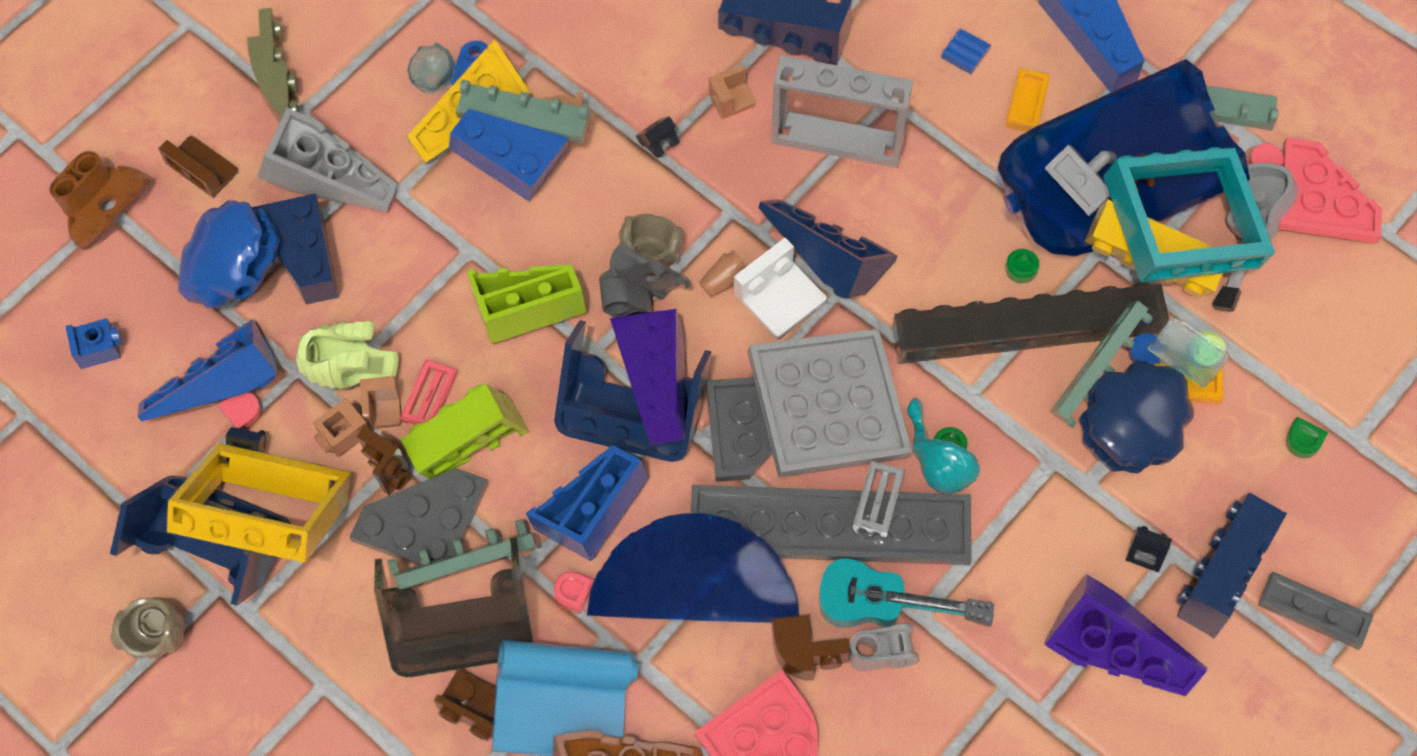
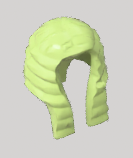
M341 321L331 325L324 324L321 327H315L302 335L298 343L296 365L299 372L308 378L311 384L318 383L320 387L328 386L331 389H349L360 385V379L386 376L396 377L399 356L398 352L381 351L366 345L364 340H371L374 334L375 326L373 322L357 321L349 323L348 321Z

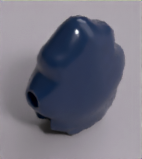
M1146 361L1131 363L1125 372H1105L1089 390V408L1080 417L1083 428L1082 443L1092 452L1096 459L1112 472L1127 471L1138 474L1150 464L1164 465L1172 461L1184 448L1183 428L1188 426L1194 418V408L1189 399L1188 382L1183 372L1172 366H1156Z

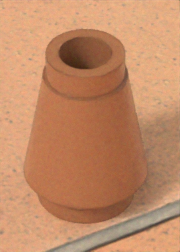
M734 250L728 254L723 253L704 275L703 279L699 281V284L712 297L734 285V276L746 268L747 265Z

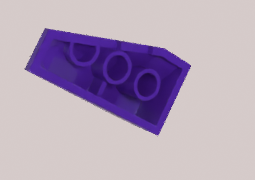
M1088 574L1067 599L1044 644L1076 665L1086 668L1087 664L1108 670V674L1120 677V674L1142 680L1144 685L1182 696H1187L1207 672L1206 666L1122 596Z

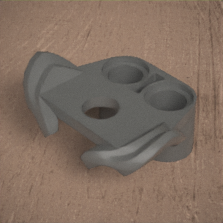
M617 246L614 249L610 259V269L599 277L602 310L613 317L652 312L651 296L662 299L675 286L685 285L686 288L691 287V281L682 273L680 274L657 260L643 256L626 246ZM655 273L656 275L646 276L645 274Z

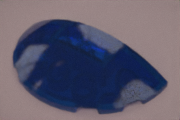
M682 513L652 521L636 532L630 533L610 552V556L601 570L598 571L592 585L587 616L772 623V619L799 616V607L793 582L780 562L779 556L760 536H756L742 527L741 524L724 517L702 513Z

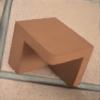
M744 65L734 67L708 78L709 96L721 119L755 107L756 100L746 83V69Z
M395 376L360 379L362 416L369 429L401 426L400 392Z

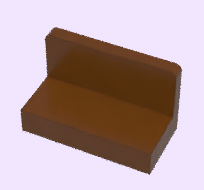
M192 135L179 147L166 140L158 148L167 166L213 199L238 174V169L235 165Z

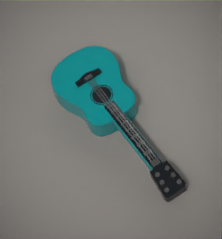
M839 559L829 564L824 571L820 584L819 609L821 615L828 623L836 627L849 628L866 623L889 627L896 624L901 609L905 608L965 616L964 620L986 627L992 626L993 603L967 599V602L904 593V583L899 575L891 572H877L853 559Z

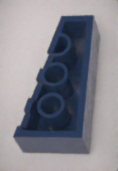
M723 0L718 10V29L724 30L730 35H740L753 39L762 45L769 44L782 48L790 54H801L811 57L817 62L830 63L837 66L849 37L852 0H841L840 4L827 2L828 0Z
M1250 492L1243 502L1236 499L1226 518L1231 520L1227 530L1220 527L1209 545L1215 548L1211 558L1203 556L1193 573L1199 579L1194 587L1187 584L1177 603L1182 605V608L1177 617L1215 639L1235 610L1234 607L1248 586L1246 583L1249 582L1262 560L1261 556L1267 551L1287 513Z

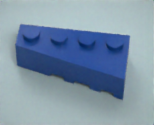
M1039 0V5L1112 95L1138 80L1145 60L1117 0Z

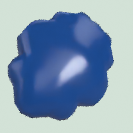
M227 200L219 208H210L204 212L195 225L191 239L184 246L181 253L178 292L188 302L201 303L207 308H221L233 298L245 299L252 295L262 283L266 271L274 263L280 244V237L277 234L276 226L271 221L269 214L263 209L252 208L247 202Z

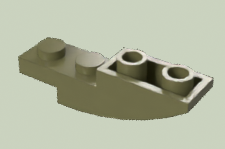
M272 8L259 9L260 36L247 37L248 53L262 96L269 110L278 123H280L286 108L299 112L297 100H293V92H298V81L296 73H291L287 61H284L282 47H278V39H283L281 20H275Z

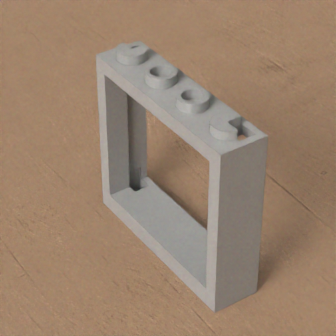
M781 55L773 87L772 144L898 168L905 138L913 80ZM789 90L896 110L895 131L891 132L789 112ZM892 97L899 98V103L891 102ZM782 128L790 129L789 136L781 135L779 131ZM885 149L894 150L893 156L884 155Z

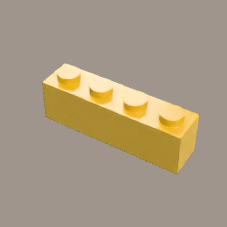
M1107 200L1099 206L1085 242L1093 245L1092 249L1095 252L1105 256L1116 255L1123 259V264L1136 269L1113 202ZM1147 217L1160 253L1212 247ZM1223 273L1160 281L1169 284L1173 281L1184 286L1183 291L1195 297H1202L1216 291Z

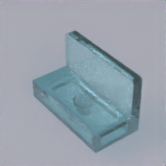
M1175 316L1171 317L1157 339L1147 347L1150 352L1202 388H1205L1214 380L1231 356Z

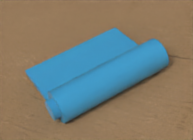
M503 639L500 644L497 663L492 752L553 756V737L555 735L586 730L602 732V735L622 738L624 736L625 691L629 687L630 682H635L637 679L638 661L633 660L630 652Z

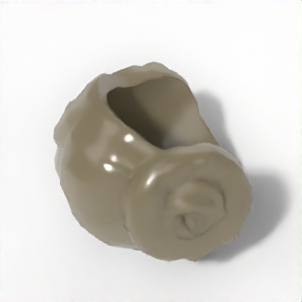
M651 214L627 216L619 231V246L629 247L641 255L655 259L666 266L668 262L678 261L679 252L683 245V228L676 226L672 221L661 216Z
M139 598L132 601L125 610H119L113 620L111 634L113 646L116 649L124 650L134 658L146 657L157 660L167 652L173 653L182 647L185 631L184 618L181 614L176 613L174 606L166 600Z

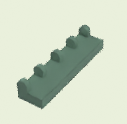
M1149 77L1146 84L1143 111L1271 131L1278 117V109H1276L1277 96Z
M468 80L461 81V96L456 109L458 118H462L468 109H472L567 137L569 141L583 143L591 116L589 105L581 104V107L561 103V99L553 98L552 101L530 97V94L527 92H521L520 95L500 91L498 86L490 85L489 88L471 85Z
M1139 301L1129 302L1050 413L1069 427L1074 428L1077 422L1071 415L1083 399L1089 402V390L1102 372L1115 371L1109 363L1121 346L1124 344L1128 348L1133 347L1135 342L1129 335L1140 320L1149 324L1153 319L1147 313L1148 308Z
M520 519L515 521L516 535L497 540L494 530L491 528L485 530L487 544L463 551L460 540L455 539L452 540L454 554L433 561H429L428 554L423 549L418 551L421 564L399 571L395 559L388 560L387 564L394 588L404 589L534 548L535 544L532 533H527L524 521Z

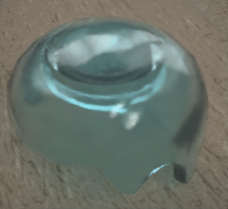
M436 42L431 46H420L415 55L409 60L407 68L412 85L424 93L443 91L454 80L456 72L453 56L445 47Z

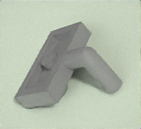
M1068 145L1045 169L1087 215L1091 216L1099 209L1101 204L1111 198L1105 181L1097 173L1106 164H1113L1117 156L1113 151H1101L1087 163L1071 145Z

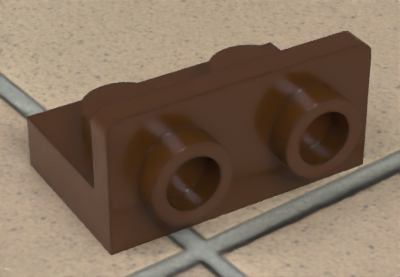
M364 426L356 436L363 448L361 452L369 459L367 463L374 468L372 473L383 492L390 496L395 489L400 490L405 485L409 477L408 472L410 468L399 447Z
M458 668L442 696L437 694L433 700L437 709L440 710L438 715L457 725L458 721L465 723L471 727L469 732L481 740L488 742L490 737L493 739L496 688Z

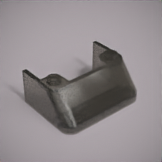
M517 536L510 537L512 568L498 571L493 575L490 581L491 596L422 607L418 593L412 588L407 587L400 590L395 587L388 588L382 558L375 559L374 593L390 665L397 675L416 677L457 670L458 668L464 669L498 663L499 648L503 639L533 642L526 584Z

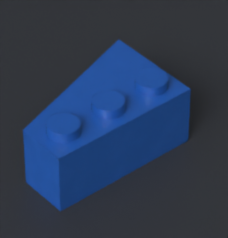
M468 109L450 132L449 149L530 202L565 155L569 138Z
M614 445L578 472L579 476L563 488L559 486L552 492L553 496L537 509L534 506L526 512L535 531L589 561L593 560L648 480L642 460Z

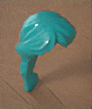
M917 397L913 398L907 407V414L912 420L915 431L912 448L920 462L923 477L928 485L936 491L943 493H956L969 487L970 484L977 480L980 473V466L976 456L967 449L959 447L956 443L939 439L930 440L923 422L922 402Z

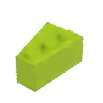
M572 264L529 267V271L509 272L508 268H498V271L495 273H477V270H466L472 294L491 344L587 313L583 292Z
M485 383L468 390L466 396L455 404H448L442 407L434 418L412 427L409 434L400 440L417 473L431 479L470 462V454L486 446L492 451L500 447L498 440L516 431L521 437L529 433V430L512 399Z

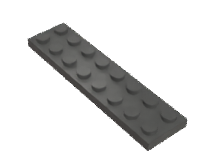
M692 485L689 555L833 561L848 558L861 562L970 565L972 561L971 494L899 492L887 537L880 536L878 532H873L872 534L866 532L867 529L860 528L858 530L853 528L862 491ZM870 491L862 518L869 521L877 491ZM884 492L876 523L883 524L891 492Z

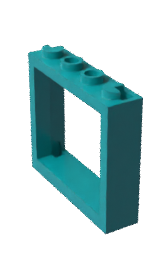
M1213 147L1205 151L1196 152L1182 150L1175 154L1162 155V153H1152L1148 156L1134 158L1126 155L1116 159L1103 176L1141 283L1260 269L1275 253L1235 148L1221 149ZM1217 171L1244 244L1160 253L1134 179Z

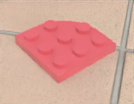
M783 670L777 672L694 732V736L709 756H817L818 731L813 713Z

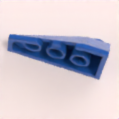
M253 319L215 344L218 349L207 359L198 357L191 362V366L186 370L183 378H171L142 400L138 407V418L141 421L153 419L248 393L256 387L261 389L270 384L277 374L276 361Z

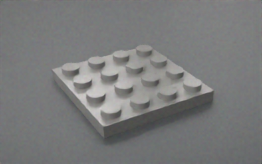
M879 329L749 346L747 353L778 477L870 464L871 461L884 462L909 458L913 453Z

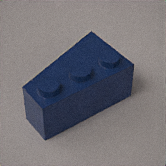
M316 193L252 207L265 210L276 226L277 234L280 237L276 256L279 258L306 305L339 298L323 212Z

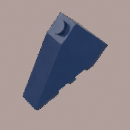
M782 200L760 201L758 208L781 235L794 246V250L819 279L832 287L833 292L842 298L851 299L854 296L867 294L897 259V255L862 236L858 241L842 235L844 228L835 224L816 223V217L813 214Z

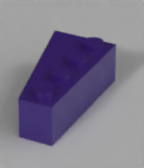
M669 309L610 318L650 444L685 440V342L677 310Z

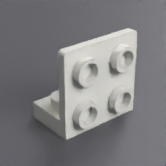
M786 238L782 239L734 276V295L776 339L789 332L825 304L827 300L825 294L793 262L794 246Z

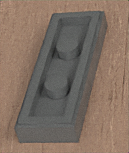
M1273 571L1269 575L1258 603L1259 607L1358 650L1363 646L1374 616Z

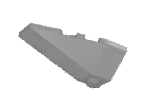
M286 108L265 153L257 177L289 191L307 195L316 193L317 197L387 212L398 184L368 160L358 158L349 150L350 146L343 140L338 142L325 131L326 127L319 121Z

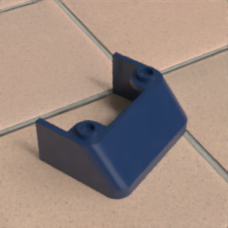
M579 320L565 342L554 418L557 430L567 437L607 447L614 445L624 451L664 461L676 462L684 458L690 446L702 405L712 351H704L693 374V378L685 377V440L651 445L632 388L604 382L606 368L603 361L594 354L582 352L586 321Z
M167 476L121 503L110 554L117 556L133 545L140 547L145 553L159 554L161 551H166L173 546L230 570L228 581L234 587L230 602L232 605L238 606L262 588L278 558L167 532L168 501L188 479L187 477ZM217 489L203 503V505L291 524L287 518Z

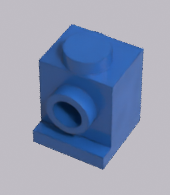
M107 318L73 327V325L65 326L71 356L80 369L121 358L118 346L123 345L120 330L117 325L112 326Z

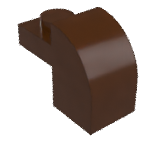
M808 615L772 619L771 631L774 653L779 665L791 676L801 680L812 681L815 675L814 666H820L823 670L840 668L842 663L848 662L849 648L847 639L811 643Z

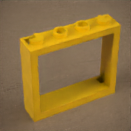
M218 443L169 499L167 532L306 563L348 503L351 472ZM223 456L230 457L229 464L224 463ZM331 480L336 481L333 487H331ZM221 482L320 503L303 527L203 505ZM292 533L302 535L301 539H293Z

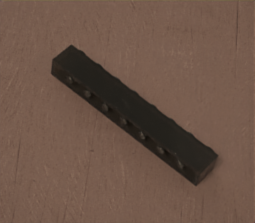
M1140 282L1125 288L1106 286L1098 291L1090 292L1072 290L1063 295L1051 296L1048 293H1042L1032 298L1019 300L1015 297H1007L993 303L973 301L965 306L957 307L939 305L931 310L905 309L894 314L892 323L898 364L1102 341L1129 302L1139 301L1148 308L1147 313L1153 319L1149 324L1140 320L1129 337H1136L1144 333L1153 335L1163 334L1169 322V315L1162 284L1150 285L1148 282Z

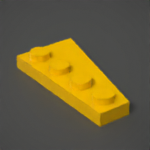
M496 40L483 51L406 136L423 164L449 148L450 132L461 119L457 117L456 109L461 96L460 84L462 80H468L471 85L489 88L490 85L498 86L500 91L520 95L521 92L531 94Z

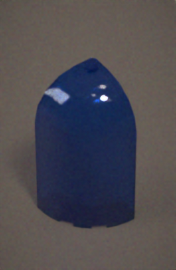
M1187 59L1032 128L1014 139L1001 153L997 168L1006 193L1003 200L1008 212L1011 215L1016 214L1021 225L1036 244L1052 254L1077 256L1094 251L1092 249L1093 245L1085 242V239L1097 213L1096 211L1091 216H1088L1045 169L1068 145H1071L1087 163L1101 151H1113L1118 159L1126 155L1133 157L1139 153L1148 156L1152 153H1162V155L1175 154L1182 150H1191L1192 152L1205 151L1213 147L1221 149L1235 148L1248 181L1250 176L1246 153L1231 138L1224 125L1217 127L1210 115V112L1215 110L1208 94L1203 72ZM1106 164L1097 174L1104 180L1103 176L1113 164ZM1217 171L1155 177V185L1152 187L1146 186L1143 179L1137 181L1138 194L1146 216L1157 222L1224 192Z

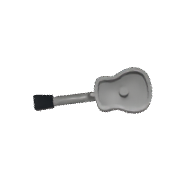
M1273 163L1250 164L1245 166L1243 170L1269 238L1272 239L1278 232L1281 218L1296 201L1298 187L1292 173L1286 167ZM1230 210L1227 217L1228 224L1234 235L1242 238L1232 210ZM1246 271L1230 273L1227 285L1222 286L1212 302L1215 310L1235 311L1241 295L1240 286Z

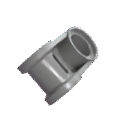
M897 624L886 628L858 632L853 636L849 646V664L858 671H869L883 668H902L918 663V654H915L913 651L910 635L913 633L912 625ZM867 645L873 650L874 655L863 657L857 652L856 647Z

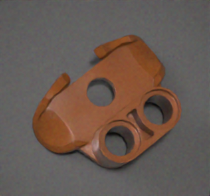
M85 151L76 156L53 180L49 191L68 217V232L71 239L80 249H85L112 225L113 221L131 201H134L139 196L141 190L148 184L151 177L133 167L117 166L116 169L107 167L96 152ZM110 198L117 200L111 209L101 210V206L106 200Z

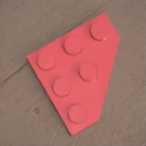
M1286 138L1283 145L1284 162L1282 166L1292 173L1298 187V196L1292 207L1281 218L1279 230L1377 244L1381 238L1382 208L1374 199L1370 201L1359 190V183L1343 166L1338 167L1327 156L1328 151L1320 142Z

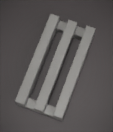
M874 461L870 462L853 523L854 529L859 530L863 528L867 529L866 532L872 534L873 532H878L880 536L887 537L904 469ZM876 471L882 472L870 519L869 521L862 518ZM891 474L896 477L883 524H879L876 521L888 477Z

